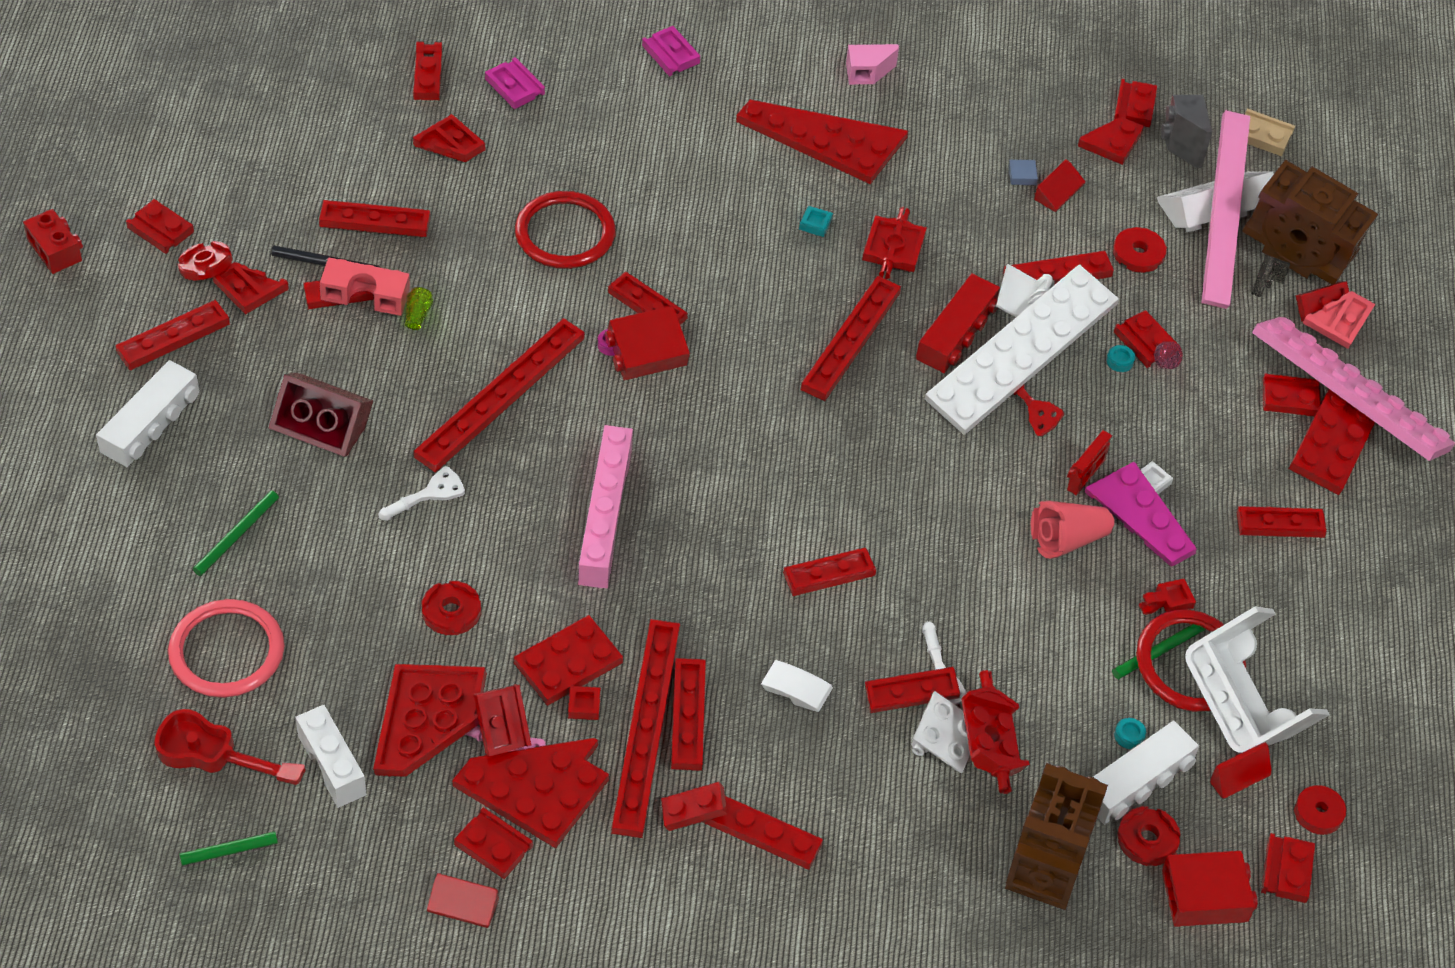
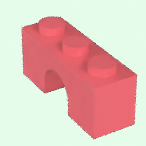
M328 258L320 280L321 300L348 305L350 297L354 293L369 291L374 294L375 311L402 316L410 292L409 273L399 270H389L373 265L349 262L344 259Z

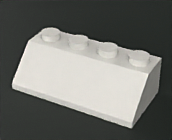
M1273 171L1244 172L1240 218L1247 216V211L1255 210L1259 202L1258 196L1274 175ZM1215 181L1157 197L1158 203L1175 228H1186V232L1202 229L1201 224L1209 222L1210 225Z

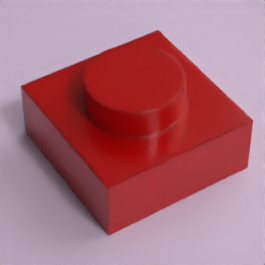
M570 686L568 719L599 720L601 688Z

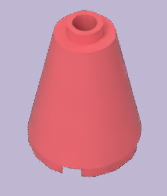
M1049 500L1038 503L1040 506L1033 509L1030 522L1032 538L1038 539L1041 546L1037 548L1038 552L1043 557L1049 559L1058 558L1108 536L1114 527V517L1105 507Z

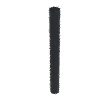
M275 245L272 248V256L326 266L328 258L343 259ZM344 259V260H347V261H349V262H354V263H359V264H364V265H373V266H375V267H379V268H380L379 265H374V264H369V263H364V262H358V261H353V260Z

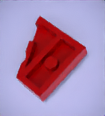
M452 114L413 137V145L415 147L462 162H467L486 150L485 142Z
M1119 117L1081 136L1078 147L1123 165L1142 135L1144 126Z
M237 262L232 263L224 272L213 277V282L245 315L289 290L287 280L281 278L279 281L267 278L265 272L249 269L247 266Z

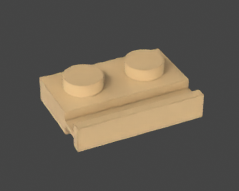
M1247 109L1245 115L1250 116L1247 144L1282 156L1295 126Z

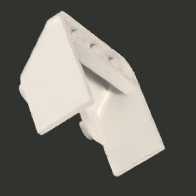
M1257 606L1251 608L1193 643L1186 651V663L1229 746L1236 752L1243 753L1265 742L1269 746L1291 738L1330 715L1326 709L1309 708L1299 715H1296L1295 712L1287 708H1280L1271 713L1267 710L1243 661L1250 658L1257 648V640L1251 629L1276 615L1274 610Z

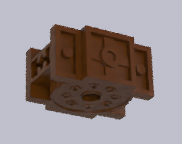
M1285 160L1261 190L1258 196L1259 202L1242 232L1264 244L1265 246L1262 250L1264 254L1306 279L1311 274H1314L1329 284L1337 283L1357 256L1360 245L1369 228L1376 220L1378 213L1356 201L1359 193L1313 166L1306 172Z
M1046 763L1039 787L1021 832L1005 889L1066 910L1108 787L1107 784L1100 782L1094 777H1085L1073 773L1063 766H1054Z

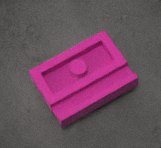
M674 26L652 34L651 38H642L644 49L668 76H672L675 71L681 72L700 64L701 56Z
M516 57L512 58L510 63L504 62L485 71V80L513 109L534 100L535 96L539 94L541 96L545 94V87Z

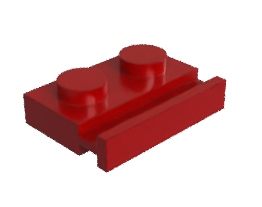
M1121 79L1114 120L1123 117L1150 128L1157 85L1137 81L1127 83L1125 79Z
M155 199L136 212L133 219L126 220L128 229L165 254L169 252V248L172 246L176 247L194 233L193 224Z
M1146 310L1125 320L1121 325H1115L1114 328L1116 336L1133 350L1135 356L1146 368H1149L1154 362L1159 363L1178 353L1180 345Z
M1264 374L1262 380L1264 411L1315 416L1320 407L1318 380Z
M1102 430L1091 445L1086 448L1077 462L1072 465L1067 474V477L1070 479L1067 491L1076 496L1105 462L1110 446L1109 441L1113 435Z
M514 684L474 694L486 756L532 746L520 685Z
M483 807L476 818L474 817L456 836L454 845L505 880L524 858V854L533 848V840Z
M1270 833L1267 840L1261 893H1275L1277 897L1307 903L1310 895L1315 843L1286 836L1279 838L1275 837V834Z

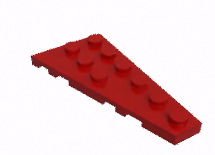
M751 99L739 111L736 122L870 185L908 138V130Z

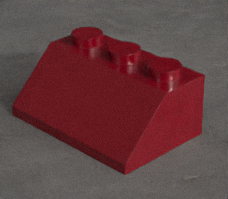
M298 372L284 374L268 428L347 457L366 428L374 401Z

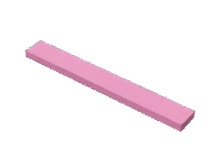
M1227 110L1222 114L1201 301L1203 304L1225 309L1230 306L1250 124V116Z

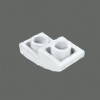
M778 660L774 661L761 683L765 691L788 697L794 705L816 712L820 711L833 689L832 685L823 679Z

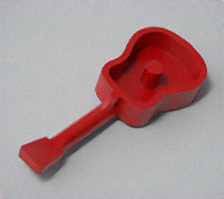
M179 709L170 713L159 726L154 742L159 760L172 768L196 767L209 773H215L220 771L229 762L275 776L279 781L294 785L300 783L306 771L304 764L282 763V765L234 751V741L229 728L212 724L201 714L190 709Z

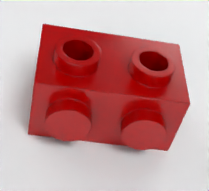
M54 209L23 221L28 242L52 274L82 261L80 249L83 248L80 238L76 233L72 235L66 219L63 216L59 217Z

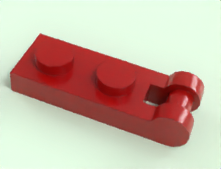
M422 41L416 42L414 100L440 101L442 42H434V44H425ZM425 54H427V55H434V57H429V56H424V55H425Z

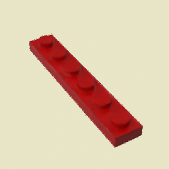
M880 276L875 278L802 381L801 391L826 401L901 292L900 285Z

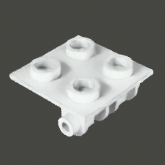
M1007 264L996 307L1017 317L1054 286L1053 277L1049 274H1044L1036 280Z
M934 691L912 739V751L919 756L929 751L956 771L962 773L970 756L964 712Z

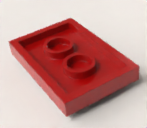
M590 615L514 656L515 666L547 706L570 693V686L582 687L623 663L621 653Z

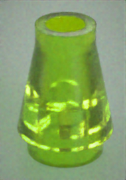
M414 287L407 294L405 321L407 328L412 330L421 329V325L434 303L433 295L429 290L422 287Z

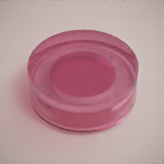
M1162 342L1156 347L1154 358L1159 367L1174 369L1180 365L1183 353L1177 343Z

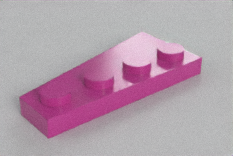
M1135 462L1085 488V493L1100 502L1112 515L1114 514L1124 523L1125 528L1132 534L1136 533L1144 540L1146 546L1171 567L1196 554L1197 548Z

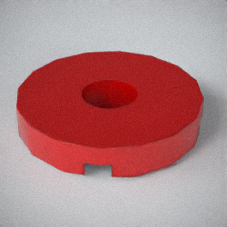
M1133 227L1127 228L1117 235L1113 245V255L1120 265L1122 262L1127 266L1126 269L1145 273L1154 271L1164 262L1167 246L1156 232L1147 228ZM1134 248H1141L1145 252H1137Z
M212 241L210 242L211 245L204 246L202 243L188 248L178 259L179 263L177 264L180 274L189 280H204L215 277L230 267L233 261L230 247L225 243Z
M449 581V583L442 585L441 583L435 584L425 593L422 599V617L426 625L436 633L443 635L465 633L477 624L481 616V601L477 591L470 585L460 581ZM453 603L459 606L456 611L452 612L444 609V606Z
M1141 806L1132 809L1123 816L1117 831L1118 844L1123 853L1132 861L1144 866L1164 864L1167 855H1175L1180 844V828L1176 821L1168 813L1158 808L1154 810L1148 809V806ZM1151 831L1156 835L1157 839L1154 841L1146 840L1141 832Z

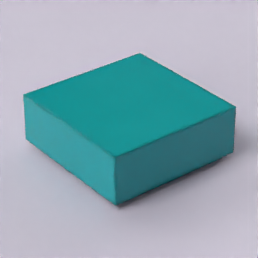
M808 205L800 222L799 230L824 237L833 219V213Z

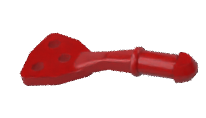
M1024 385L1013 393L1021 397L1028 406L1029 422L1039 437L1053 430L1064 416V411L1056 405L1032 398L1025 390Z

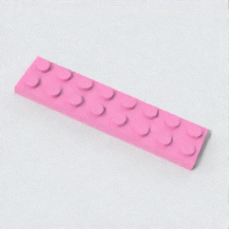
M1278 317L1258 323L1252 332L1254 335L1428 461L1450 452L1455 445V442L1449 438L1450 435L1446 431L1434 428L1427 423L1425 416L1409 410L1404 406L1405 403L1400 398L1388 395L1376 381L1367 380L1360 374L1358 368L1351 364H1345L1338 359L1337 353L1333 350L1321 347L1316 343L1317 340L1312 335L1302 333L1296 329L1295 324L1285 317Z

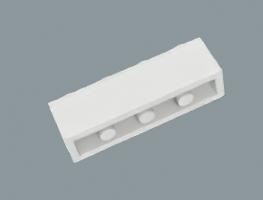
M169 360L96 434L100 453L125 467H128L134 460L139 459L147 446L161 436L163 430L179 417L181 411L189 403L195 401L199 394L197 375Z
M1173 720L1093 776L1100 782L1108 785L1097 818L1104 825L1113 818L1119 820L1128 812L1131 805L1136 802L1138 804L1143 803L1158 786L1160 788L1167 786L1173 780L1176 773L1188 771L1196 762L1195 756L1199 745Z

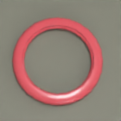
M234 599L212 601L189 612L177 624L168 645L169 664L173 673L182 684L197 693L221 698L240 696L255 690L275 673L283 657L285 647L284 636L278 622L272 615L256 604ZM227 613L241 614L257 621L265 629L268 636L269 651L265 662L255 673L236 682L215 683L201 679L188 668L184 659L183 647L187 635L198 623L212 616Z

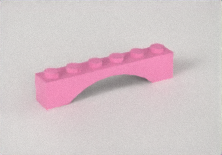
M604 425L579 561L578 585L608 589L620 505L632 453L633 429Z

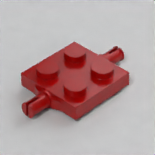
M901 207L897 218H885L875 215L862 260L882 265L879 276L882 278L886 271L885 279H889L892 268L909 272L915 271L927 227L914 225L907 221L910 214L908 208H906L904 213V207Z

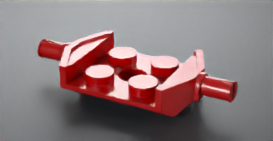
M983 670L979 673L982 688L971 690L961 698L971 760L976 768L987 771L992 776L997 777L1000 794H1008L1012 791L1009 776L1021 772L1030 765L1028 760H1021L1019 756L1012 716L1019 709V704L1000 690H997L993 685L992 672Z

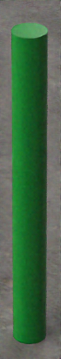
M270 490L193 567V571L198 576H202L279 499L278 494Z
M1194 624L1189 625L1152 646L1151 660L1156 659L1206 629ZM1137 656L1112 669L1114 677L1119 680L1138 669Z

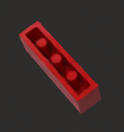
M971 273L919 341L916 360L944 374L951 365L955 366L961 357L963 348H969L974 340L976 331H981L984 328L988 315L990 313L994 314L997 311L996 303L1000 287Z

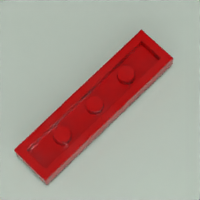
M323 200L319 216V227L427 237L430 222V210Z
M1106 251L1011 265L1036 280L1044 274H1049L1053 277L1054 285L1079 264L1096 279L1110 278L1114 272Z
M215 299L115 345L116 352L131 371L230 325V320Z
M675 659L671 769L702 771L706 660Z
M725 796L727 815L702 822L810 870L823 843V839L727 796Z

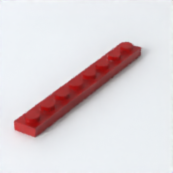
M563 318L414 450V458L436 473L585 339V332Z
M650 619L611 834L643 838L680 623Z

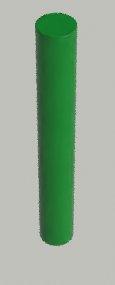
M273 831L179 854L181 864L184 866L278 844L276 832Z

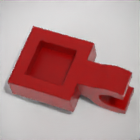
M1185 579L1160 583L1157 585L1156 592L1143 594L1142 597L1145 602L1139 603V607L1143 615H1148L1164 607L1166 612L1193 609L1196 600Z

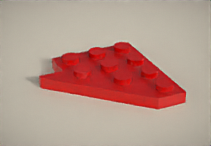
M395 664L373 767L375 775L406 777L478 726L479 720L474 694L484 692L487 676L485 667Z
M590 738L509 751L493 756L472 757L454 777L452 783L454 788L556 849L607 784L609 774L587 761L598 747V740Z

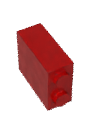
M673 305L612 319L609 321L608 331H605L607 346L609 348L613 347L615 354L613 356L614 367L617 372H621L624 381L687 366L690 352Z
M1242 851L1167 855L1162 868V875L1174 927L1249 922L1253 911L1257 909L1258 900L1256 892L1254 890L1251 891L1249 883L1251 878L1250 866L1248 862H1244Z

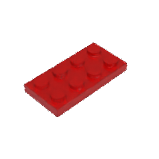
M1328 389L1288 469L1340 495L1375 422Z

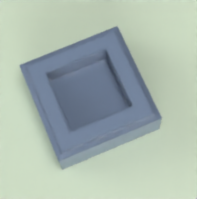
M1009 160L1008 167L1011 185H1037L1038 177L1035 160Z

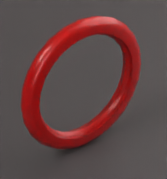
M555 191L538 196L525 205L515 222V236L525 254L534 261L549 267L572 269L591 264L604 256L613 244L616 236V225L611 213L597 199L574 191ZM555 204H574L589 209L598 216L602 224V236L598 244L589 251L577 255L560 256L545 252L534 245L528 234V224L531 217L545 207Z
M1173 610L1160 614L1145 626L1137 642V662L1144 681L1153 693L1176 708L1192 712L1211 711L1205 698L1184 696L1163 683L1152 665L1151 648L1156 636L1162 630L1174 624H1194L1210 632L1215 631L1224 624L1206 613L1194 610Z

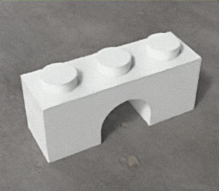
M325 705L296 716L298 737L310 759L316 758L323 774L324 784L337 808L366 796L364 774Z

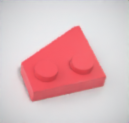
M1350 291L1341 296L1338 301L1328 303L1318 312L1308 314L1303 324L1349 349L1375 304Z

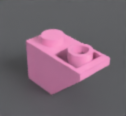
M848 45L846 67L849 85L875 84L896 67L899 45Z

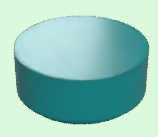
M1124 345L1113 346L1108 351L1107 365L1114 371L1127 372L1133 367L1135 353Z
M1124 718L1118 722L1114 737L1121 747L1133 749L1145 740L1146 728L1137 719Z

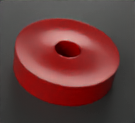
M1314 785L1307 787L1300 793L1294 806V813L1297 821L1303 828L1315 834L1326 835L1340 828L1346 816V805L1343 798L1333 789ZM1316 808H1321L1324 812H1319Z

